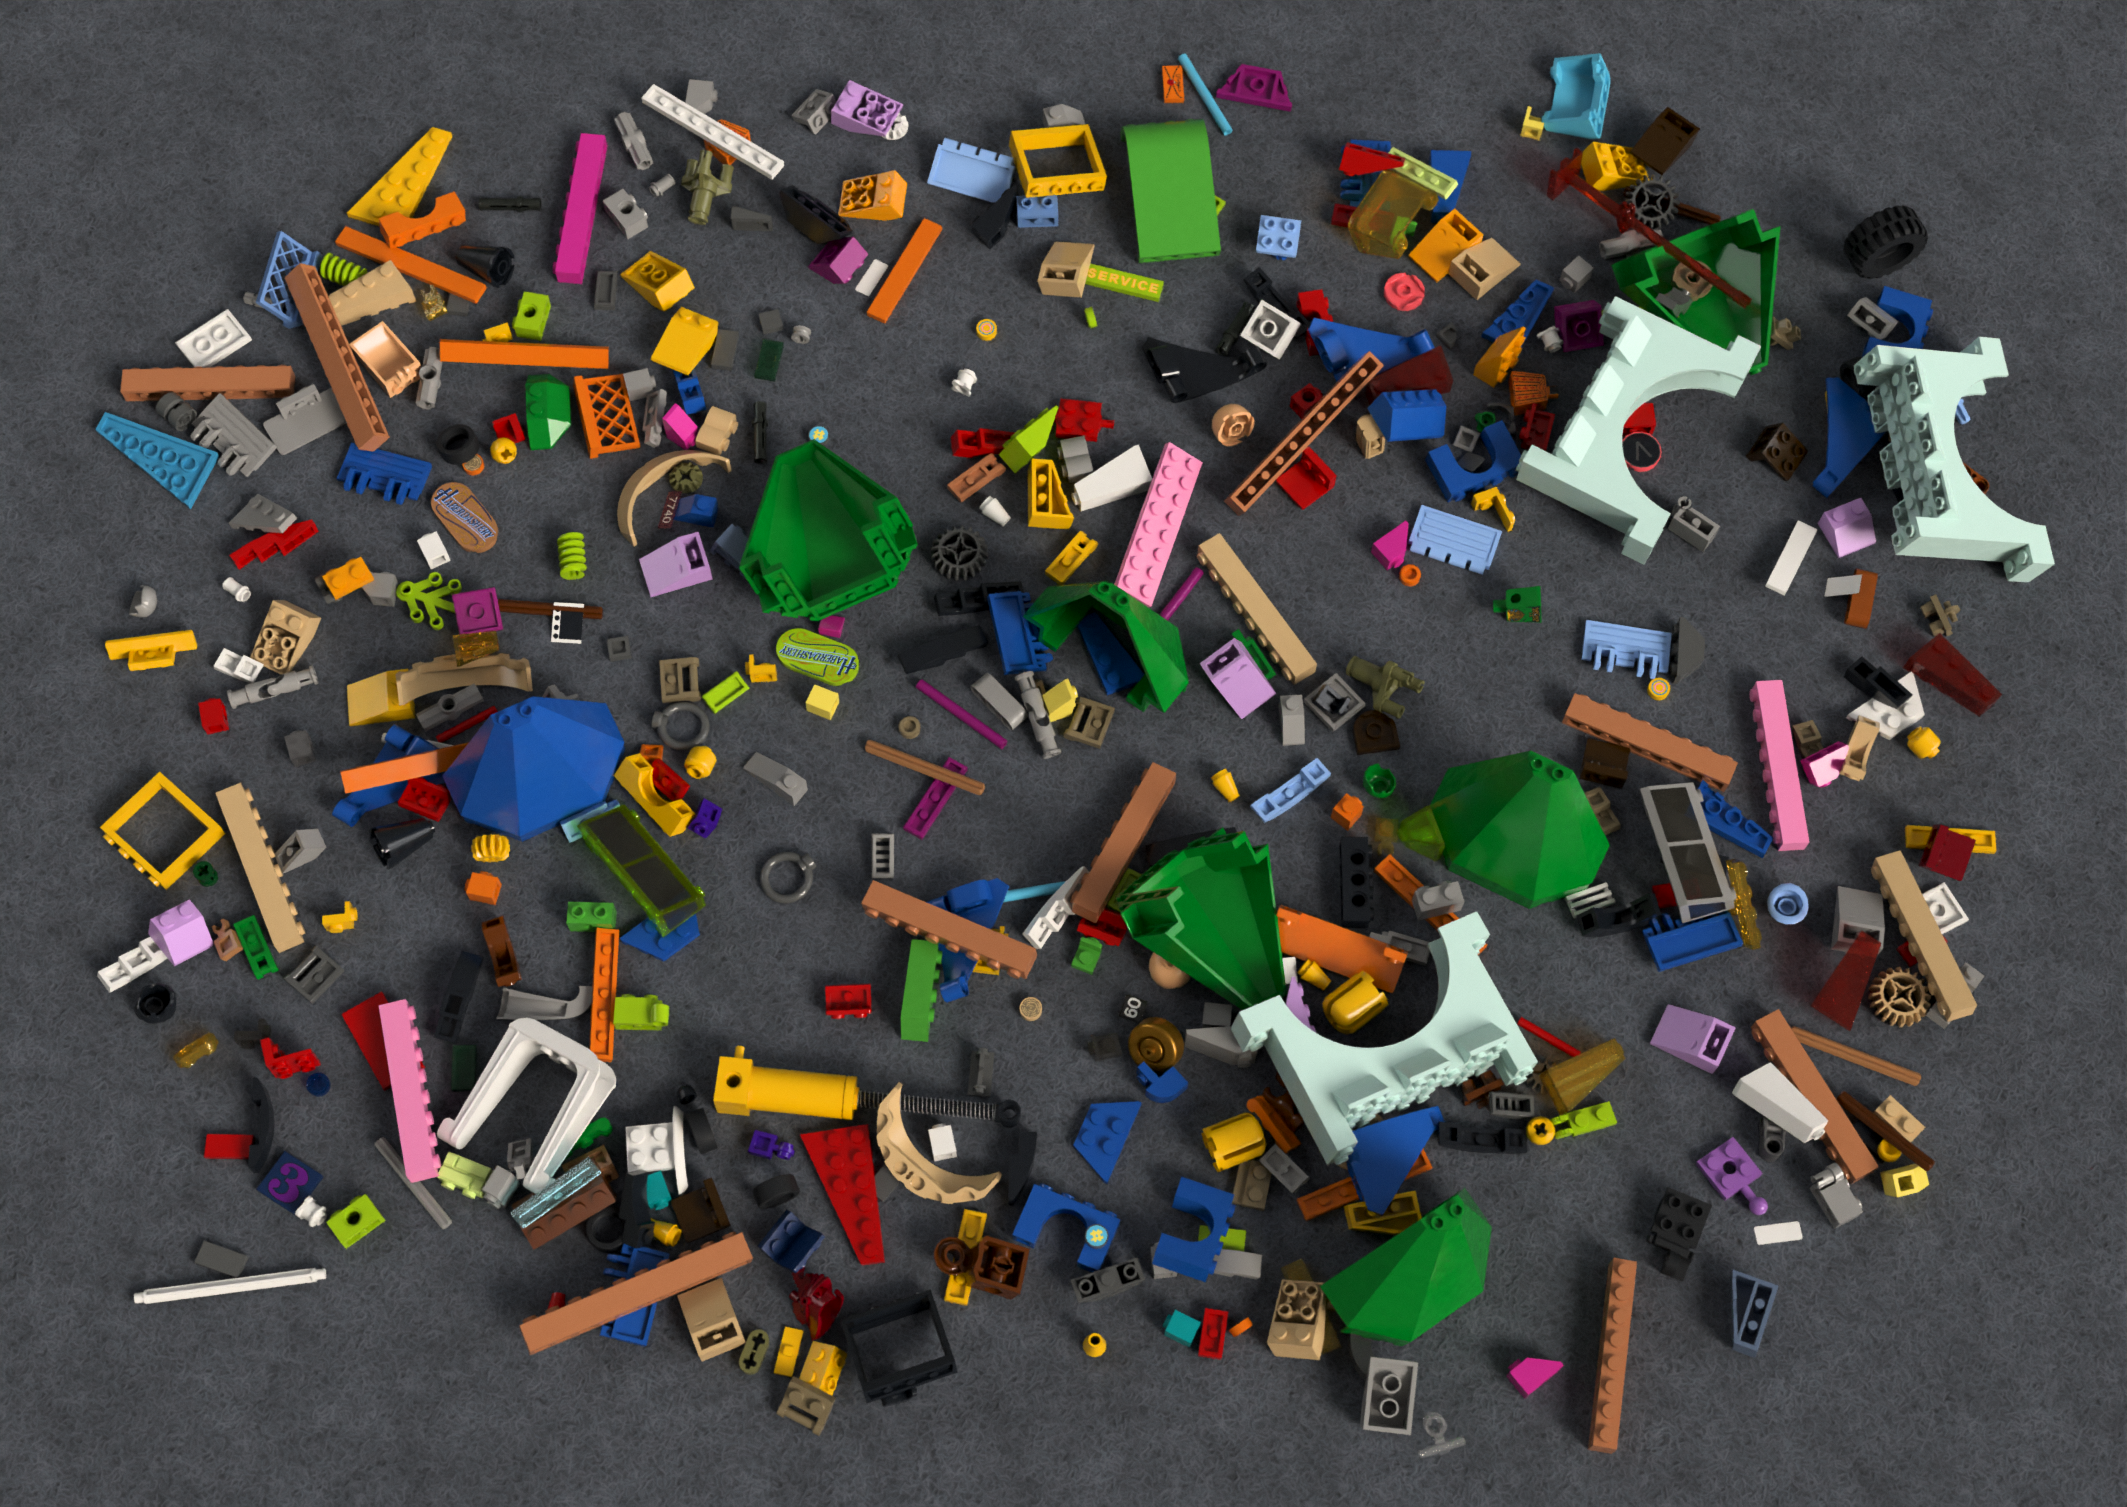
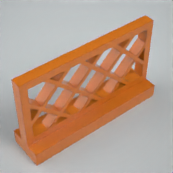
M623 374L583 379L582 376H574L573 389L589 458H597L598 454L640 448ZM620 381L621 387L617 391L608 387L611 382ZM596 384L601 389L595 394L588 390V385ZM604 390L613 395L609 402L600 397ZM616 398L625 402L622 409L612 404ZM596 400L605 405L601 412L592 407ZM608 408L618 413L614 419L604 415ZM621 415L629 419L626 427L616 422ZM600 418L610 423L605 430L596 424ZM612 426L622 431L618 437L608 432ZM626 433L633 437L634 442L625 443L620 439ZM604 436L614 441L610 446L602 447L601 440Z

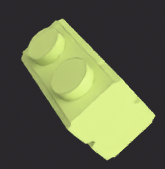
M448 1152L437 1178L442 1182L441 1186L453 1191L454 1188L463 1190L462 1194L471 1199H475L476 1196L483 1198L484 1193L481 1189L493 1170Z

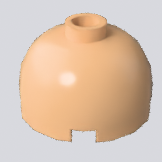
M1227 404L1214 414L1212 431L1217 440L1224 446H1235L1242 442L1238 439L1245 435L1248 437L1251 434L1255 420L1250 412L1241 405Z
M1153 952L1149 959L1150 975L1157 985L1165 989L1180 988L1189 982L1190 975Z

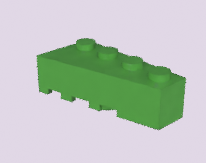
M912 939L901 1011L902 1040L928 1042L930 1022H934L935 1009L932 1008V1005L937 1000V989L934 988L935 983L939 984L940 970H937V964L942 963L943 951H939V942L933 944L926 940Z

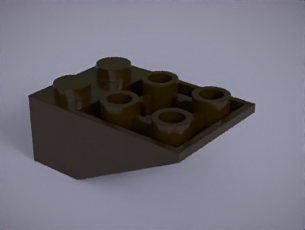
M1667 107L1655 119L1629 154L1660 175H1663L1692 146L1700 128Z

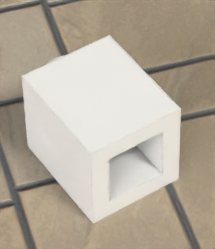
M437 531L425 534L417 540L430 569L450 561Z
M937 1124L932 1126L928 1133L934 1162L957 1157L951 1125Z

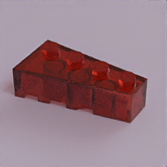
M1441 345L1372 378L1367 383L1365 390L1369 406L1382 392L1436 389L1440 394L1449 393L1453 384V378Z
M1940 633L1912 655L1903 667L1908 672L1912 671L1918 675L1922 681L1929 682L1937 687L1938 691L1944 695L1948 694L1955 699V702L1979 717L1990 709L2002 696Z
M1860 930L1812 1001L1811 1007L1851 1031L1881 942L1865 931Z

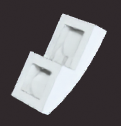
M224 648L214 664V669L239 680L254 683L264 664L245 655L242 657Z

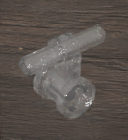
M1428 1412L1423 1417V1427L1434 1438L1435 1445L1419 1449L1418 1453L1421 1459L1436 1454L1441 1456L1449 1453L1448 1450L1466 1444L1463 1436L1445 1441L1443 1434L1446 1431L1447 1425L1438 1412ZM1433 1419H1436L1438 1422L1437 1429H1433L1431 1426Z

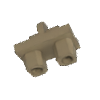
M1772 317L1770 346L1779 343L1787 350L1793 349V342L1801 339L1800 328L1797 326L1792 327L1790 320L1787 318L1777 320L1775 317Z
M1937 595L1931 596V601L1922 605L1921 611L1925 619L1937 615L1939 619L1929 624L1933 636L1944 633L1946 636L1952 635V627L1948 618L1950 617L1952 622L1958 620L1956 614L1960 612L1959 606H1951L1950 602L1946 601L1943 603L1945 610H1943Z

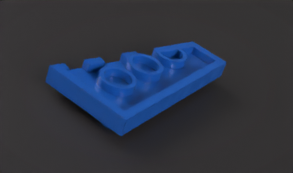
M1536 279L1482 333L1481 337L1494 343L1498 336L1524 326L1526 328L1524 333L1526 341L1549 301L1554 287Z
M1096 612L1086 615L1077 628L1106 694L1110 695L1135 686L1144 676V673Z
M1702 780L1698 789L1701 790L1704 801L1700 803L1710 831L1763 858L1773 837L1753 820H1748L1741 815L1742 811L1736 806L1732 807L1723 800L1725 797L1719 792L1715 793L1708 787L1709 784ZM1690 802L1683 816L1698 824Z

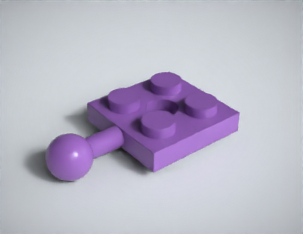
M1734 1137L1696 1162L1698 1168L1724 1201L1741 1191L1749 1201V1209L1753 1214L1763 1215L1767 1211V1201L1762 1197H1757L1748 1186L1761 1177L1763 1173ZM1723 1165H1733L1735 1173L1727 1174L1723 1170Z

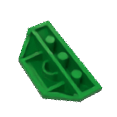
M550 374L528 375L525 387L526 420L530 449H552L571 426L570 387Z

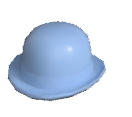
M1784 883L1775 887L1767 900V907L1771 917L1777 922L1786 925L1802 921L1807 915L1809 908L1805 892L1799 886L1792 883Z

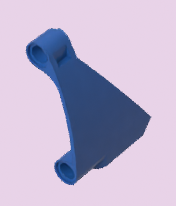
M1315 317L1308 328L1324 366L1333 374L1336 382L1368 351L1384 365L1377 373L1380 374L1435 348L1426 329L1409 337L1352 327Z
M1826 378L1828 412L1826 468L1812 482V487L1825 498L1837 488L1885 433H1875L1868 402L1840 378Z
M394 724L388 730L384 739L386 744L373 763L439 748ZM446 771L422 777L430 783L441 785L445 783L442 776ZM408 780L352 792L348 797L341 799L337 803L332 815L353 827L364 813L399 801L408 785Z
M998 878L990 881L977 880L947 891V895L926 902L992 930L1009 885ZM939 943V950L943 951L942 966L944 972V982L940 983V991L944 1001L947 1003L969 995L968 979L977 961L969 959L965 953L960 951L954 953L945 947L946 945Z
M1439 1106L1411 1112L1353 1130L1358 1143L1353 1148L1354 1152L1348 1156L1349 1159L1346 1161L1357 1195L1361 1202L1365 1201L1368 1211L1379 1215L1384 1214L1433 1132L1438 1131V1122H1445Z

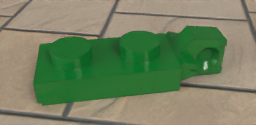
M1239 629L1231 633L1235 639L1243 643L1267 680L1276 676L1273 668L1253 638L1251 639L1250 636L1244 638Z

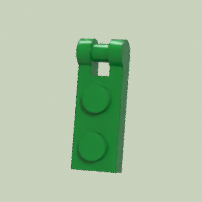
M252 915L234 923V928L257 980L264 978V975L267 973L279 971L256 916ZM266 959L267 964L260 967L258 962Z
M600 1118L589 1124L564 1160L571 1157L573 1151L578 1148L584 1149L590 1146L597 1137L611 1135L613 1128L607 1118Z

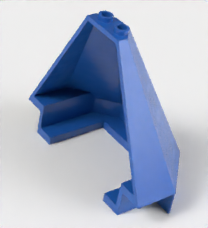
M533 696L490 715L442 777L460 816H463L465 822L523 842L561 825L560 821L606 801L607 794L615 778L614 774L618 770L621 758L625 752L624 740L606 703Z

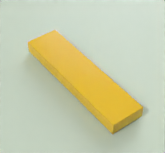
M1907 825L1905 827L1906 848L1925 849L1932 827ZM1948 829L1975 839L1973 853L1995 854V831Z
M964 1209L958 1238L964 1241L971 1249L982 1239L987 1213ZM964 1274L949 1275L944 1301L967 1306L971 1287L967 1286Z

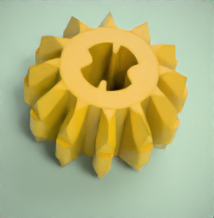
M499 834L475 837L471 845L473 858L476 861L490 863L504 861L509 857V839Z

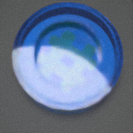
M323 1073L312 1074L306 1082L307 1090L316 1097L324 1096L331 1087L329 1078Z

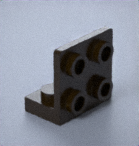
M1778 423L1765 427L1746 457L1751 462L1765 459L1784 481H1788L1808 453V450L1784 423Z
M1590 738L1587 739L1579 779L1622 789L1628 776L1626 768L1630 748Z
M712 1177L703 1180L705 1187L671 1201L687 1243L731 1226Z

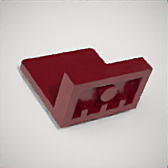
M1941 824L1933 825L1919 867L1961 881L1976 840L1950 831L1947 826Z

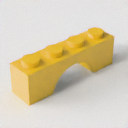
M640 753L625 757L614 774L620 785L633 796L634 800L644 808L648 815L656 821L663 832L669 837L683 833L696 815L694 811L682 799L668 802L658 795L652 779L654 768Z

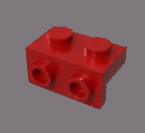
M1532 403L1531 409H1526L1523 421L1527 422L1526 427L1521 428L1519 439H1522L1521 448L1530 449L1531 445H1534L1546 451L1555 414L1537 410V404Z
M423 777L409 779L408 785L398 801V806L439 822L451 802L450 792L445 786L430 783Z
M1104 908L1096 923L1082 918L1077 931L1086 937H1095L1103 940L1107 945L1119 946L1125 937L1127 926L1119 912Z
M871 983L825 985L826 1015H831V1019L845 1018L844 1015L853 1014L854 1018L867 1017V1014H871Z

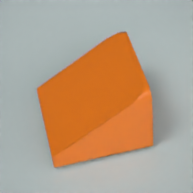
M642 744L640 754L652 765L655 759L660 758L662 760L664 746Z

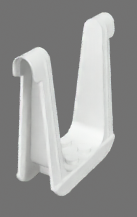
M519 1018L509 1024L508 1030L455 1121L451 1118H445L437 1131V1137L456 1149L464 1148L535 1056L546 1054L556 1063L565 1064L569 1070L577 1074L575 1083L523 1181L524 1188L537 1195L556 1181L552 1178L608 1095L616 1087V1076L613 1069L599 1060L597 1055L585 1046L535 1019ZM558 1182L554 1183L552 1186L547 1188L538 1196L543 1197L546 1194H548L550 1191H552L558 1186ZM555 1190L543 1199H548L549 1197H551Z

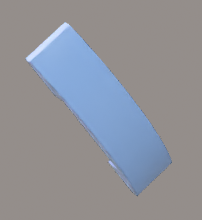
M1316 758L1303 767L1295 777L1271 794H1265L1251 804L1250 807L1264 823L1268 822L1313 792L1331 776V773Z

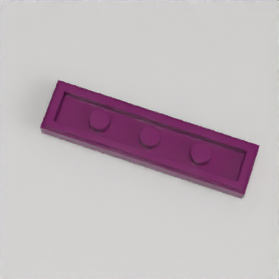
M948 757L943 765V768L961 775H965L968 767ZM934 779L905 823L903 830L923 840L956 789V786Z

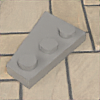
M257 494L250 499L248 504L228 524L233 529L245 527L246 530L251 531L257 528L263 532L283 533L297 517L289 510Z

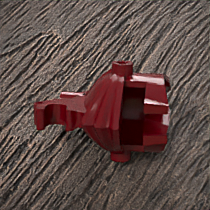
M804 1266L797 1273L792 1272L798 1292L792 1291L789 1298L793 1300V1313L802 1325H808L811 1340L813 1341L822 1337L832 1326L841 1310L844 1296L839 1289L834 1291L836 1296L832 1293L831 1280L828 1276L825 1277L824 1274L806 1273L804 1277Z

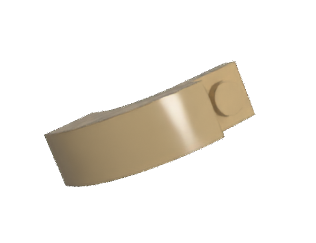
M1858 715L1847 742L1849 750L1839 774L1853 780H1863L1866 774L1867 759L1880 729L1879 722Z

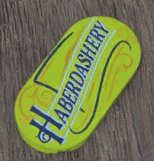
M801 628L788 630L777 642L776 652L782 665L800 674L832 686H840L846 682L849 683L858 674L859 659L856 652L851 647Z

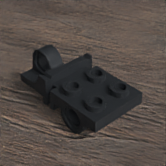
M1669 1187L1666 1188L1665 1194L1659 1203L1652 1228H1650V1231L1656 1234L1655 1236L1648 1235L1646 1242L1668 1250L1660 1273L1683 1282L1688 1267L1695 1255L1694 1252L1688 1249L1689 1247L1696 1249L1712 1205Z

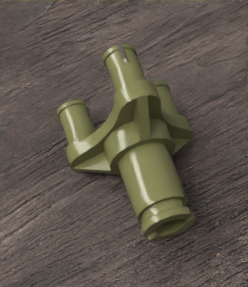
M700 150L699 162L694 159L687 160L685 176L682 177L681 185L693 193L688 221L699 225H706L708 223L707 216L709 217L712 198L731 193L732 191L731 179L734 167L722 164L718 180L711 174L710 164L713 153L708 150L706 154L705 150Z
M1354 656L1346 668V675L1352 676L1354 679L1372 687L1374 710L1378 712L1384 711L1398 719L1403 715L1405 707L1389 700L1390 696L1398 687L1403 686L1416 693H1420L1424 687L1422 685L1425 683L1423 680L1414 677L1413 672L1398 667V664L1393 661H1388L1382 667H1379Z

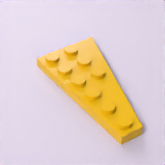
M432 127L347 212L348 217L379 226V218L395 212L412 218L452 138L451 132Z

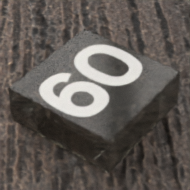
M1126 994L1119 1017L1139 1024L1148 1001Z

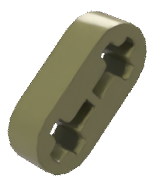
M757 1329L750 1333L740 1356V1369L747 1375H753L759 1371L768 1350L770 1340L768 1334L763 1330ZM759 1335H762L765 1343L759 1344L756 1351L754 1350L755 1342L753 1338H758ZM755 1354L753 1361L756 1363V1366L746 1369L747 1366L744 1361H749L751 1355Z

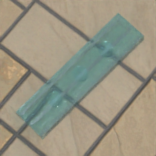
M588 1156L510 1213L522 1228H525L594 1179L601 1171Z

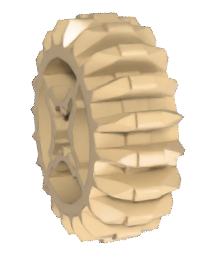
M1897 967L1895 971L1892 968H1888L1886 973L1881 971L1878 977L1873 979V985L1869 987V991L1872 993L1868 995V999L1873 1000L1870 1004L1871 1008L1877 1007L1875 1015L1880 1013L1883 1015L1882 1022L1889 1019L1890 1026L1897 1022L1899 1028L1905 1024L1909 1027L1913 1025V1022L1918 1023L1921 1017L1927 1014L1926 1010L1931 1005L1927 1001L1931 999V995L1926 994L1928 986H1922L1925 979L1918 980L1916 978L1918 972L1911 975L1909 968H1906L1904 972H1902L1901 967ZM1884 987L1887 989L1886 992L1889 996V1000L1887 1002L1884 998ZM1912 992L1914 993L1916 999L1915 1007L1913 1005L1914 1002L1911 999ZM1904 993H1906V994L1903 996V998H1900V999L1898 998V999H1896V1000L1894 1001V999H1895L1897 996L1903 995ZM1893 1008H1899L1902 1012L1897 1011Z

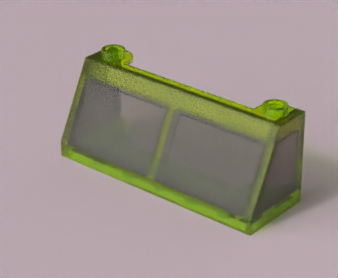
M624 804L583 821L577 828L586 846L592 853L594 852L596 856L600 857L645 911L650 921L652 920L656 924V930L662 937H665L706 906L703 898L706 895L698 885L694 887L639 822L641 818L634 809L629 810Z

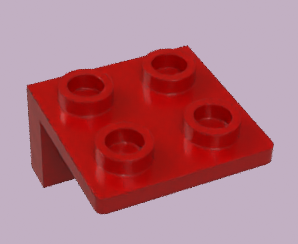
M1307 447L1302 452L1301 461L1276 479V483L1301 510H1304L1334 488L1337 475L1310 447Z
M270 1038L260 1040L265 1065L276 1078L286 1079L293 1076L295 1072H310L315 1070L316 1066L321 1065L320 1060L312 1049L285 1055L283 1050L279 1049L278 1044H274Z

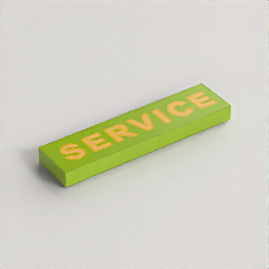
M1090 264L1085 284L1159 302L1164 281Z

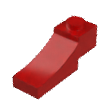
M979 428L977 432L957 429L951 436L952 455L972 458L973 456L991 453L1000 454L1004 449L1002 445L1015 432Z

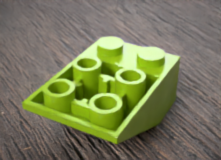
M1057 405L1051 410L1048 408L1044 409L1036 419L1030 420L1022 430L1016 431L1002 445L1004 449L999 456L1014 473H1017L1046 446L1058 410Z

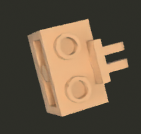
M383 321L349 344L362 365L390 398L400 394L404 388L420 379L419 370L422 368L420 362Z

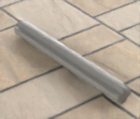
M382 1137L375 1142L376 1148L442 1229L450 1226L452 1220L420 1181L411 1183L406 1177L404 1161L386 1138Z

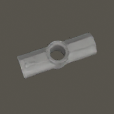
M622 112L618 114L614 120L621 134L626 152L630 153L637 170L649 168L653 164V160L646 147V141L641 130H638L630 113Z
M1658 228L1639 233L1635 230H1630L1618 238L1601 241L1599 244L1600 254L1605 260L1623 255L1630 257L1662 244L1663 235Z
M437 347L425 349L423 365L419 370L420 382L416 405L422 409L430 410L435 407L437 391L441 385L440 375L443 362L440 361V349Z
M472 684L453 695H443L438 703L417 713L416 716L426 732L447 720L457 719L462 712L484 700L476 685ZM449 705H454L451 710H445Z

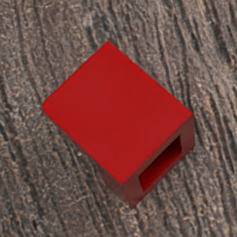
M516 413L492 421L497 438H509L514 443L525 440Z

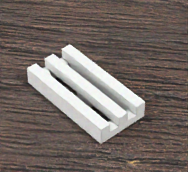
M1607 882L1565 897L1573 918H1577L1576 915L1593 907L1606 908L1614 905L1616 902L1611 896L1612 893L1608 889ZM1602 890L1604 891L1603 893H1600L1598 895L1572 903V901L1591 895ZM1605 897L1607 898V901L1592 905L1590 907L1578 911L1575 910V908L1603 899Z

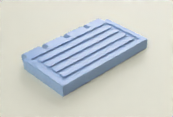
M944 138L943 144H938L927 184L991 203L1000 199L1006 189H1010L1016 169L1015 166H1012L1014 162L1013 157L1000 154L998 161H995L996 152L981 148L979 155H976L978 147L962 143L960 150H957L958 141Z
M1421 505L1408 544L1412 545L1411 552L1424 556L1425 551L1429 550L1428 557L1444 562L1447 556L1450 557L1448 564L1465 569L1466 563H1469V571L1483 575L1484 570H1489L1502 531Z

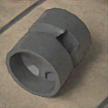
M174 392L165 394L156 405V412L177 431L186 430L197 417L196 410L188 403H185Z

